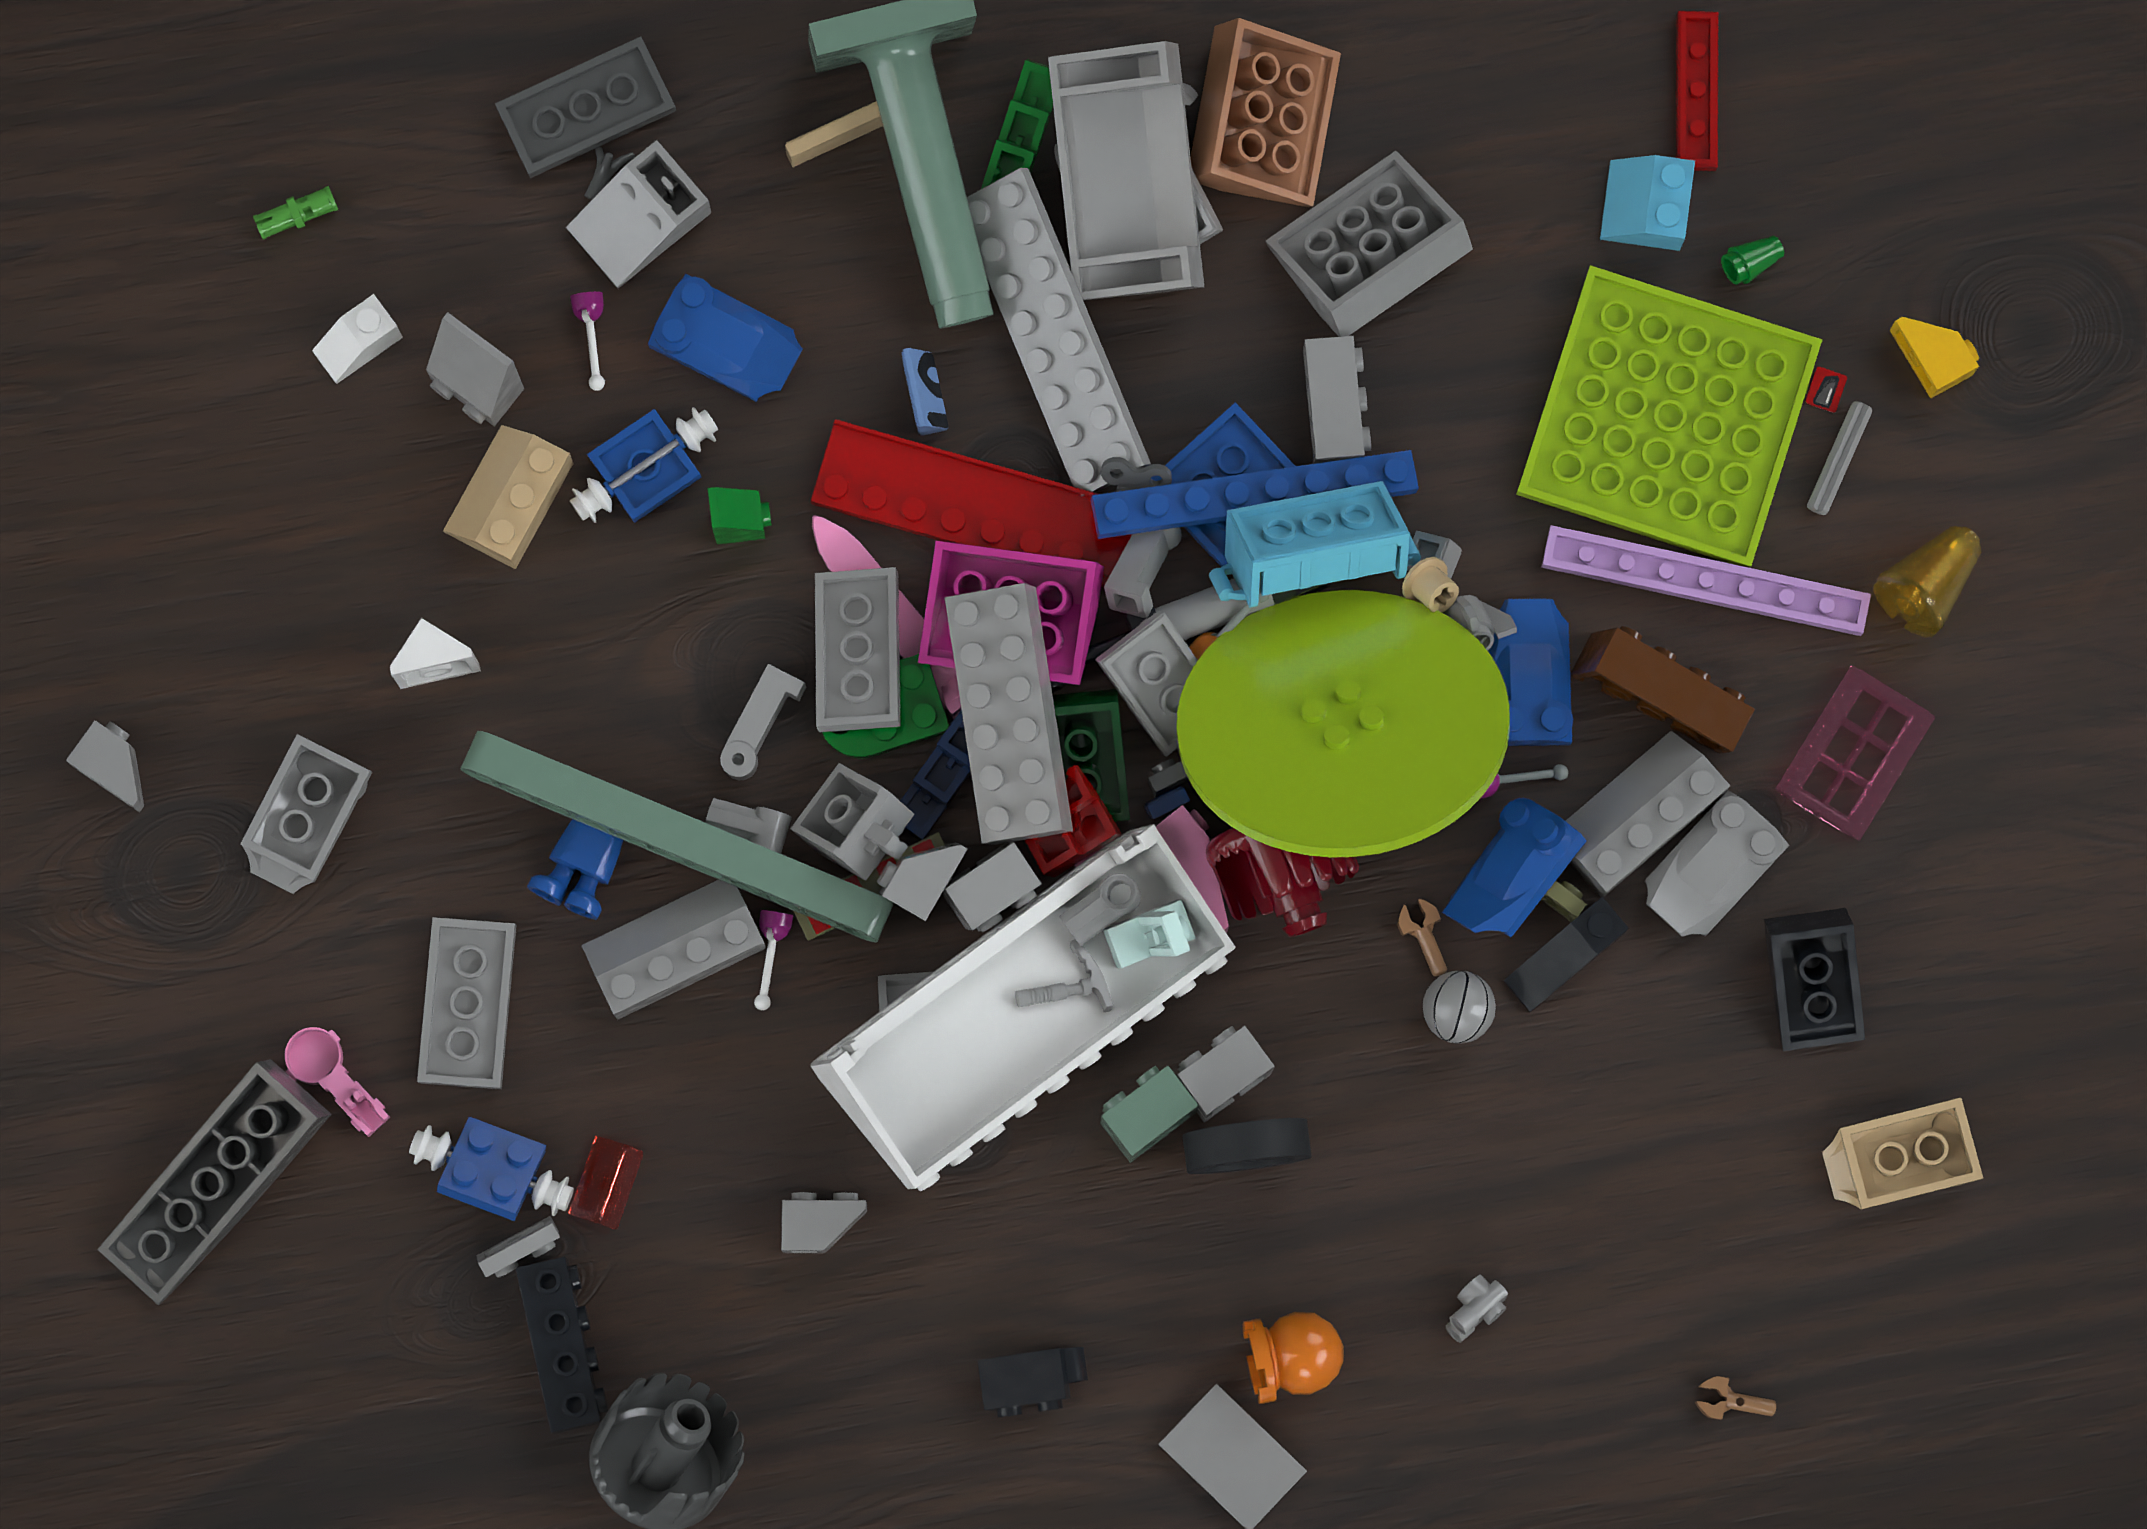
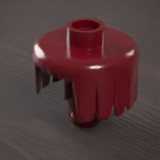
M1234 828L1214 837L1208 843L1205 852L1207 861L1211 868H1213L1231 916L1239 921L1242 920V916L1247 919L1255 918V901L1262 915H1268L1274 911L1277 918H1284L1286 927L1282 928V930L1289 937L1299 936L1326 925L1327 912L1321 913L1318 905L1324 901L1320 891L1330 888L1331 878L1334 879L1336 884H1342L1346 880V874L1349 878H1353L1355 873L1357 874L1359 871L1356 857H1320L1288 852L1254 840Z

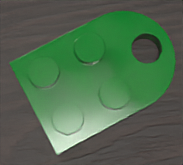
M919 654L900 660L901 726L849 730L841 735L835 734L832 731L822 732L827 742L837 752L851 758H870L946 732L949 723L929 664L918 663Z

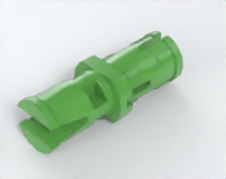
M326 186L321 190L296 200L293 196L287 198L286 204L258 215L255 214L253 218L264 240L269 236L297 226L298 229L306 226L304 222L329 212L337 211L338 207L329 186Z

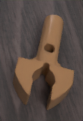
M1418 899V905L1424 914L1423 928L1411 921L1406 905L1402 907L1397 926L1402 936L1410 934L1418 939L1432 975L1440 976L1447 972V966L1432 930L1434 924L1440 922L1441 918L1435 906L1425 900Z
M1716 1376L1698 1386V1388L1716 1390L1721 1397L1725 1398L1724 1401H1720L1715 1405L1701 1401L1695 1402L1699 1410L1707 1418L1722 1420L1723 1413L1730 1409L1765 1416H1773L1776 1412V1402L1774 1400L1734 1393L1728 1386L1729 1378Z

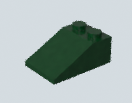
M1116 689L1052 695L1065 781L1068 778L1066 774L1068 769L1074 765L1079 766L1103 801L1115 822L1130 820L1118 691Z

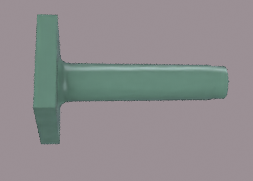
M901 0L809 23L808 45L816 73L860 62L865 63L869 71L930 304L934 307L939 329L965 324L994 315L988 293L990 289L931 54L932 44L972 34L977 18L974 1Z

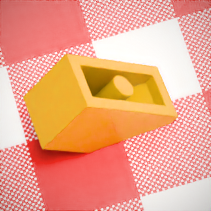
M1906 317L1897 319L1890 328L1891 334L1930 398L1971 377L1979 367L1977 363L1979 356L1975 347L1968 339L1963 340L1958 331Z

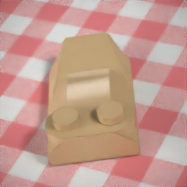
M1962 1098L1840 1128L1831 1144L1822 1151L1834 1198L1853 1204L1861 1210L1983 1179Z

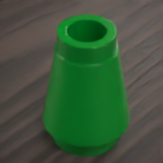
M1772 235L1768 238L1730 247L1727 254L1721 257V264L1727 278L1733 284L1737 285L1741 282L1748 284L1777 262L1778 259L1784 257V249L1780 240Z

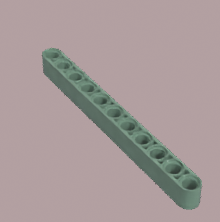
M476 732L460 768L465 774L866 941L878 942L893 907V902L879 894L487 732Z

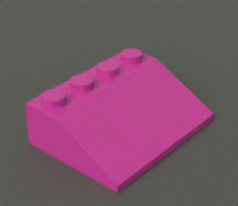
M936 541L918 663L955 668L945 597L1026 583L1036 587L1050 681L1080 685L1099 607L1104 566L1093 561Z

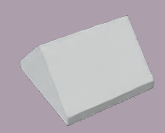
M422 618L390 665L391 675L400 689L481 671L479 662L471 648Z

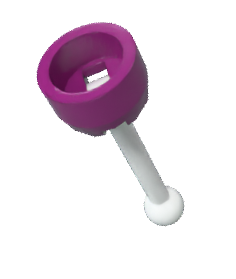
M596 291L577 293L570 296L571 306L574 315L580 321L586 323L592 373L589 379V386L591 389L598 391L604 387L605 380L599 371L594 322L600 318L604 310L603 293Z
M761 910L759 930L768 939L760 995L754 1000L755 1007L759 1010H766L770 1007L771 1000L768 997L776 942L789 934L793 921V915L767 910Z

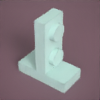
M1175 900L1103 930L1117 968H1124L1151 956H1178L1190 951L1188 941L1196 939L1182 900Z

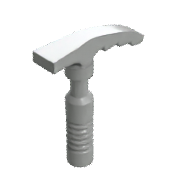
M1075 939L1071 941L1070 948L1073 953L1077 954L1080 962L1084 963L1086 973L1090 974V979H1080L1079 983L1070 985L1058 983L1045 987L1030 988L1029 990L1015 991L1018 1007L1063 1000L1069 995L1079 993L1082 996L1091 995L1092 992L1098 996L1103 1012H1110L1113 1003L1100 968L1089 952L1083 946H1080Z

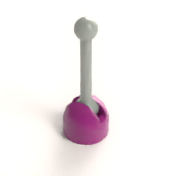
M1558 764L1550 770L1499 775L1497 773L1495 779L1481 798L1492 796L1497 791L1499 784L1552 777L1561 781L1567 778L1568 769L1566 766Z

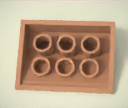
M1241 18L1216 25L1213 32L1191 152V167L1199 183L1223 192L1313 207L1341 53Z

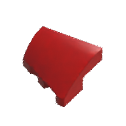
M1077 765L1070 767L1066 772L1068 775L1066 788L1073 832L1025 840L1043 875L1056 877L1122 836L1103 801Z

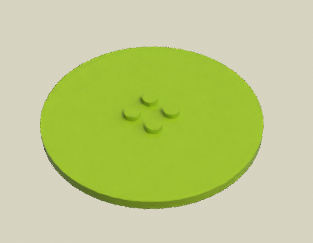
M1338 590L1306 594L1261 609L1247 616L1233 630L1220 635L1196 662L1186 679L1177 710V738L1180 757L1185 773L1203 802L1231 827L1254 840L1288 852L1320 857H1357L1399 849L1419 842L1455 822L1484 795L1495 779L1508 747L1510 733L1509 700L1504 680L1492 656L1474 635L1451 617L1438 610L1431 612L1420 602L1397 595L1360 590Z

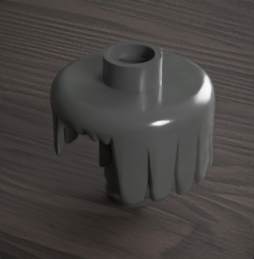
M665 1373L653 1374L647 1380L645 1378L636 1379L627 1390H623L595 1431L591 1442L589 1467L597 1491L613 1511L630 1523L642 1528L685 1529L697 1524L714 1510L738 1476V1471L744 1462V1452L742 1450L744 1436L740 1431L737 1433L739 1420L735 1412L730 1411L724 1416L727 1408L726 1400L720 1394L714 1393L706 1401L710 1387L704 1382H698L689 1389L692 1380L684 1374L677 1373L670 1377L666 1383L667 1375Z

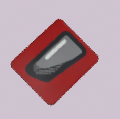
M1820 366L1817 367L1805 402L1835 413L1847 381V376Z

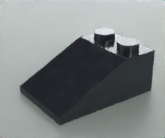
M1840 908L1764 919L1768 961L1783 1051L1865 1040L1854 925L1847 909Z

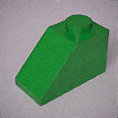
M720 487L708 488L712 529L717 545L765 539L764 527L772 526L769 502H761L759 491Z

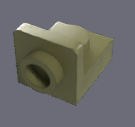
M1555 881L1541 899L1570 922L1575 920L1587 905L1581 900L1583 894L1566 881H1563L1561 884Z

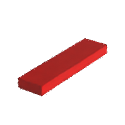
M1678 11L1676 158L1694 160V171H1716L1718 168V12Z

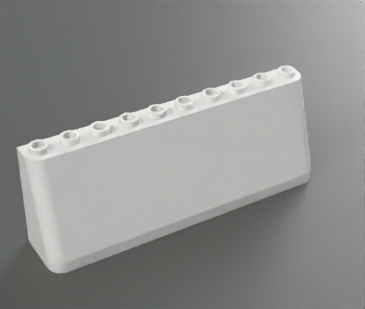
M1155 825L1133 829L1122 834V836L1093 854L816 1058L810 1066L819 1080L907 1189L917 1188L919 1191H922L939 1180L940 1176L937 1172L950 1163L954 1167L970 1157L973 1153L970 1147L979 1140L983 1139L984 1142H988L1003 1132L1005 1127L1002 1123L1011 1116L1015 1115L1016 1118H1019L1037 1106L1035 1098L1047 1090L1051 1094L1067 1084L1070 1080L1067 1074L1079 1066L1082 1070L1095 1063L1102 1056L1099 1050L1108 1043L1114 1046L1127 1039L1133 1033L1131 1026L1140 1019L1147 1022L1160 1014L1165 1009L1162 1003L1172 995L1175 998H1179L1196 986L1194 979L1204 971L1208 975L1225 965L1228 961L1225 956L1236 947ZM1120 873L1127 875L1137 884L1141 892V901L1135 911L1123 915L1108 927L1175 900H1182L1196 938L1188 941L1190 947L1188 952L1178 956H1151L1124 968H1117L1103 931L1082 945L1092 956L1105 978L1113 1003L1110 1012H1103L1101 1002L1094 992L1086 996H1082L1079 993L1069 995L1063 1000L1030 1004L1024 1007L1017 1006L1015 991L1029 990L1030 988L1045 987L1058 983L1070 985L1079 983L1080 979H1090V974L1086 973L1084 963L1080 962L1077 954L1073 953L1070 948V943L1075 938L1059 916L1100 887L1108 876ZM1125 884L1115 886L1110 893L1111 902L1116 905L1126 903L1131 896L1130 886Z

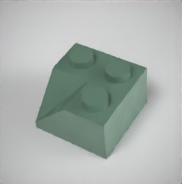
M1156 1066L1152 1067L1136 1080L1140 1086L1128 1096L1121 1091L1103 1105L1104 1109L1102 1111L1104 1114L1101 1116L1100 1124L1130 1163L1197 1112V1102L1169 1066H1166L1161 1071Z

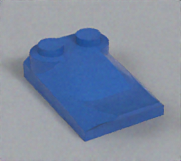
M688 274L684 275L672 292L648 342L649 348L755 402L764 394L781 391L803 350L792 328L711 287L704 279L691 277Z
M1507 599L1504 601L1500 611L1511 616L1517 627V632L1500 639L1494 633V643L1488 652L1499 668L1507 689L1510 711L1508 746L1571 745L1573 716L1571 712L1569 623L1561 615L1553 599Z
M1517 798L1510 801L1503 808L1499 818L1500 830L1462 880L1442 912L1474 933L1501 931L1512 937L1586 842L1582 834L1561 817L1527 798Z

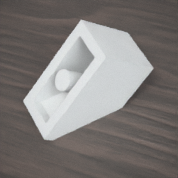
M373 294L340 317L312 351L334 382L338 384L403 337L395 322Z

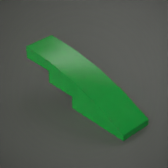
M1029 59L1025 60L999 139L996 140L981 189L1019 168H1028L1030 173L1032 172L1053 111L1049 66Z

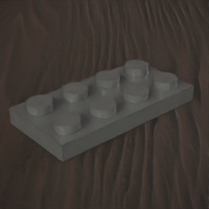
M641 36L495 103L498 113L530 178L676 111L672 98Z

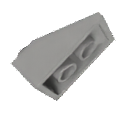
M447 312L442 318L426 368L430 379L433 381L430 387L447 400L454 396L465 404L462 411L477 423L482 424L486 420L495 427L524 390L513 360Z

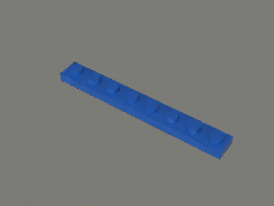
M1408 450L1092 495L1091 505L1097 537L1101 539L1226 521L1227 510L1383 481L1391 497L1415 494L1419 486L1412 452Z

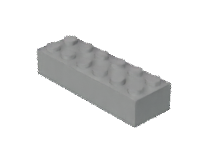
M1022 583L945 597L982 843L996 845L1073 832L1036 587Z

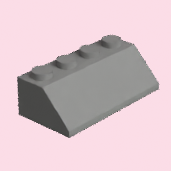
M1670 731L1566 820L1568 824L1580 832L1586 839L1585 844L1570 863L1600 897H1604L1728 790L1730 784L1702 753L1673 731Z
M717 880L583 944L582 948L605 998L618 1020L766 949V946L738 888Z

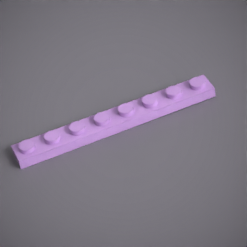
M1552 525L1549 528L1541 568L1857 636H1861L1864 632L1871 597L1869 593Z

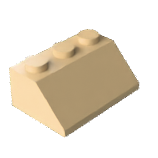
M501 425L443 532L516 569L574 464L570 453L534 434Z

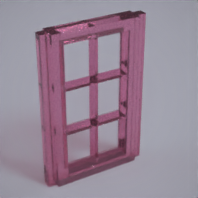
M1851 665L1775 790L1846 835L1860 841L1931 726L1935 716L1866 672ZM1862 690L1882 701L1866 729L1846 718ZM1889 706L1908 717L1892 745L1872 734ZM1841 725L1860 736L1843 765L1824 754ZM1867 741L1887 753L1870 781L1850 770ZM1819 761L1838 772L1822 800L1802 789ZM1845 777L1864 788L1863 793L1848 816L1828 805Z

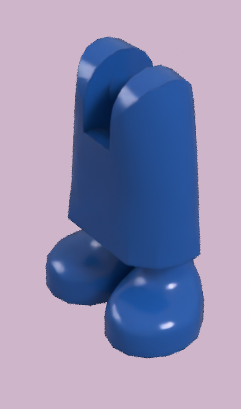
M572 819L549 856V859L557 864L555 869L549 875H534L531 877L527 888L541 898L560 906L566 895L570 880L574 872L576 873L578 870L581 873V877L575 888L569 893L564 906L575 914L597 920L602 908L600 902L595 898L596 887L598 883L609 884L624 840Z

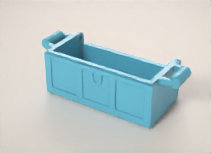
M1383 481L1227 510L1225 558L1228 564L1221 568L1213 569L1209 573V578L1221 601H1229L1231 599L1246 600L1249 608L1258 606L1259 584L1260 592L1264 596L1393 571L1395 577L1401 579L1406 577L1409 565H1415L1421 560V555ZM1227 575H1233L1240 590H1233Z

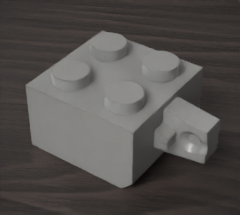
M838 763L790 829L818 854L866 881L885 854L899 860L908 848L904 842L899 841L898 836L903 832L914 816V813L879 784Z

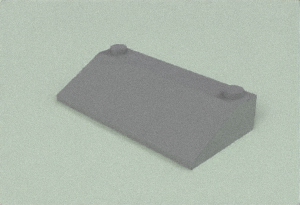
M1161 41L1048 57L1070 265L1082 299L1092 300L1204 287L1178 44Z

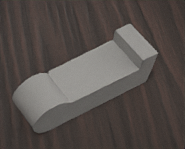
M1180 527L1132 534L1104 586L1111 610L1148 618L1153 608L1149 589L1168 554V550L1176 547L1181 541Z
M770 664L767 665L720 757L721 766L729 777L740 781L754 775L758 767L757 754L786 699L789 696L800 701L807 688L805 682Z

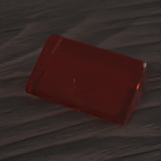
M595 1136L568 1214L607 1228L617 1229L639 1169L643 1152L627 1144Z

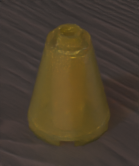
M1951 526L1882 572L1876 579L1878 581L1873 585V591L1883 610L1892 619L1897 614L1908 622L1903 628L1911 633L1922 637H1933L1943 628L1981 555L1980 540L1976 533L1967 527Z

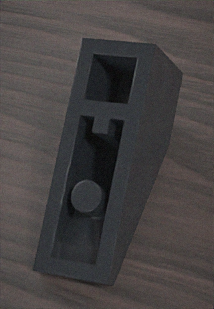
M1601 897L1503 982L1524 1007L1531 1012L1621 938L1629 928L1606 900Z

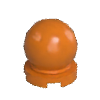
M1293 1312L1280 1317L1269 1330L1263 1326L1260 1318L1243 1321V1338H1249L1253 1355H1248L1246 1358L1255 1395L1258 1394L1259 1404L1276 1401V1391L1279 1388L1293 1395L1313 1394L1327 1387L1339 1374L1344 1362L1343 1343L1333 1325L1317 1314Z

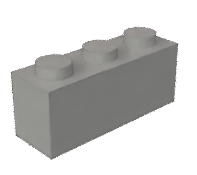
M1354 336L1305 339L1303 357L1313 463L1364 457V451H1371V436L1369 426L1362 427L1361 412L1367 411L1366 388L1358 387L1357 372H1363L1364 370L1362 347H1354Z

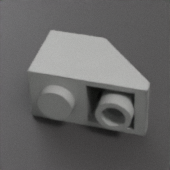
M792 1193L791 1200H782V1252L826 1253L867 1213L866 1200H858V1193H833V1200H816L817 1193Z

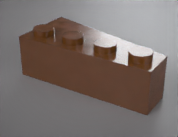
M1621 626L1620 629L1613 628L1591 633L1570 673L1571 677L1583 682L1584 678L1590 677L1602 683L1600 692L1613 699H1616V697L1625 701L1633 699L1638 702L1636 705L1638 712L1663 722L1667 718L1673 720L1670 726L1671 729L1718 754L1734 751L1755 710L1744 703L1746 697L1743 694L1729 687H1724L1722 690L1710 683L1712 677L1696 667L1690 666L1689 669L1675 662L1677 660L1675 654L1659 646H1655L1654 649L1641 642L1643 636L1629 627Z

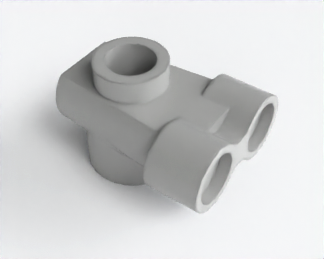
M1481 1274L1478 1275L1457 1295L1463 1306L1449 1317L1450 1322L1446 1325V1330L1453 1339L1461 1343L1475 1331V1327L1483 1320L1490 1325L1506 1310L1503 1302L1508 1292L1498 1281L1495 1280L1489 1284Z

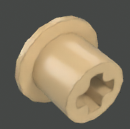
M1429 557L1419 561L1410 569L1404 579L1402 593L1406 599L1423 603L1431 612L1438 610L1442 613L1448 610L1456 601L1459 587L1447 576V566L1444 561L1437 557Z

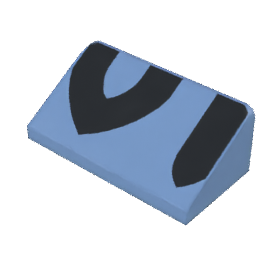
M903 349V352H901L918 434L923 436L946 431L949 425L933 354L929 351L918 349Z

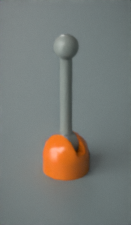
M1259 586V602L1262 603L1269 598V595L1262 596ZM1246 604L1218 634L1205 632L1198 636L1189 646L1197 660L1220 635L1233 630L1254 607L1249 608L1248 604Z

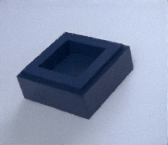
M1175 787L1144 803L1143 807L1149 819H1155L1185 804L1190 799L1184 788Z

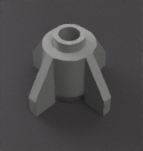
M1458 596L1454 604L1448 610L1442 612L1465 627L1482 643L1487 651L1494 643V633L1500 639L1517 632V627L1510 615L1480 601L1475 596Z

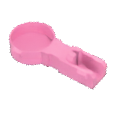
M317 1027L305 1028L295 1033L290 1038L285 1049V1062L288 1068L286 1073L294 1081L298 1079L306 1084L321 1085L324 1090L330 1091L336 1098L335 1102L352 1119V1125L359 1132L362 1130L370 1137L390 1116L384 1111L385 1106L377 1098L373 1099L357 1081L354 1082L347 1073L349 1072L342 1065L343 1051L339 1043L341 1039L333 1030L328 1032Z

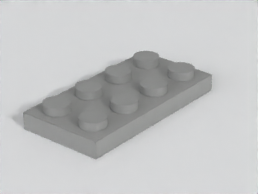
M896 567L815 573L816 727L818 731L830 732L900 727L899 582Z
M432 917L417 1077L418 1083L502 1090L516 936L515 923Z

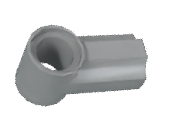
M713 798L706 817V823L781 854L792 817L764 807H756L755 810Z
M1121 873L1108 876L1100 887L1059 917L1080 946H1082L1123 915L1134 912L1141 901V892L1137 884L1129 876ZM1119 884L1130 886L1131 896L1126 903L1116 905L1111 902L1110 893L1115 886Z

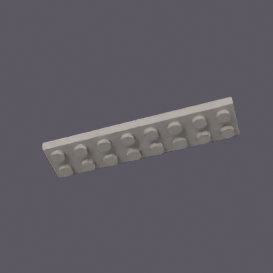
M1019 168L968 196L967 200L986 277L1073 487L1096 493L1110 486L1111 484L1105 482L1101 476V466L1108 458H1124L1135 468L1151 465L1029 169ZM1120 469L1111 470L1115 474L1122 472Z

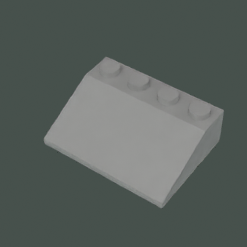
M1397 151L1391 153L1266 240L1267 246L1319 316L1339 337L1349 336L1473 250L1463 219Z

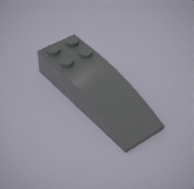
M271 1059L256 1062L97 1250L157 1305H160L250 1210L332 1114Z

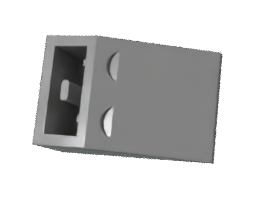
M656 140L626 164L569 223L566 229L613 284L620 288L710 215L711 208L709 200Z

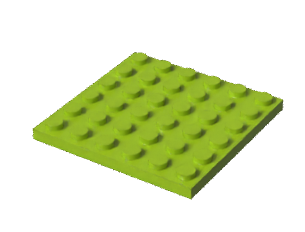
M1590 265L1516 495L1720 561L1751 568L1822 339Z

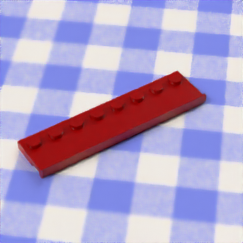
M836 419L834 420L811 498L812 505L942 542L1097 562L1104 566L1101 586L1103 588L1132 534L1098 539L1091 505L1092 495H1098L1097 493Z

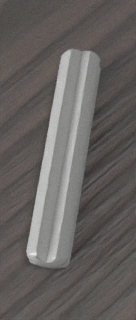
M1854 401L1850 406L1807 503L1809 510L1820 515L1828 513L1872 414L1870 406L1858 401Z

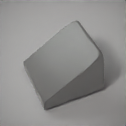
M1416 530L1413 541L1421 555V560L1429 557L1442 559L1447 566V576L1451 579L1462 549L1449 538ZM1409 565L1407 571H1410L1414 565Z

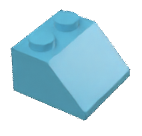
M1659 155L1611 160L1600 240L1680 251L1686 236L1695 161Z

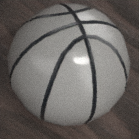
M1456 970L1440 975L1431 983L1424 995L1422 1008L1424 1019L1429 1029L1436 1036L1446 1042L1463 1044L1477 1040L1485 1034L1494 1020L1496 1004L1490 986L1481 977L1468 971Z

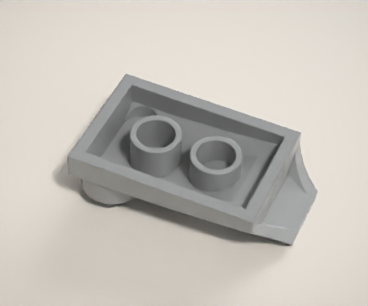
M297 734L240 844L248 856L250 872L292 894L305 885L315 882L358 799L366 792L372 771Z
M1728 790L1644 881L1648 889L1646 904L1682 937L1690 934L1706 936L1785 851L1789 844L1778 830L1752 806Z

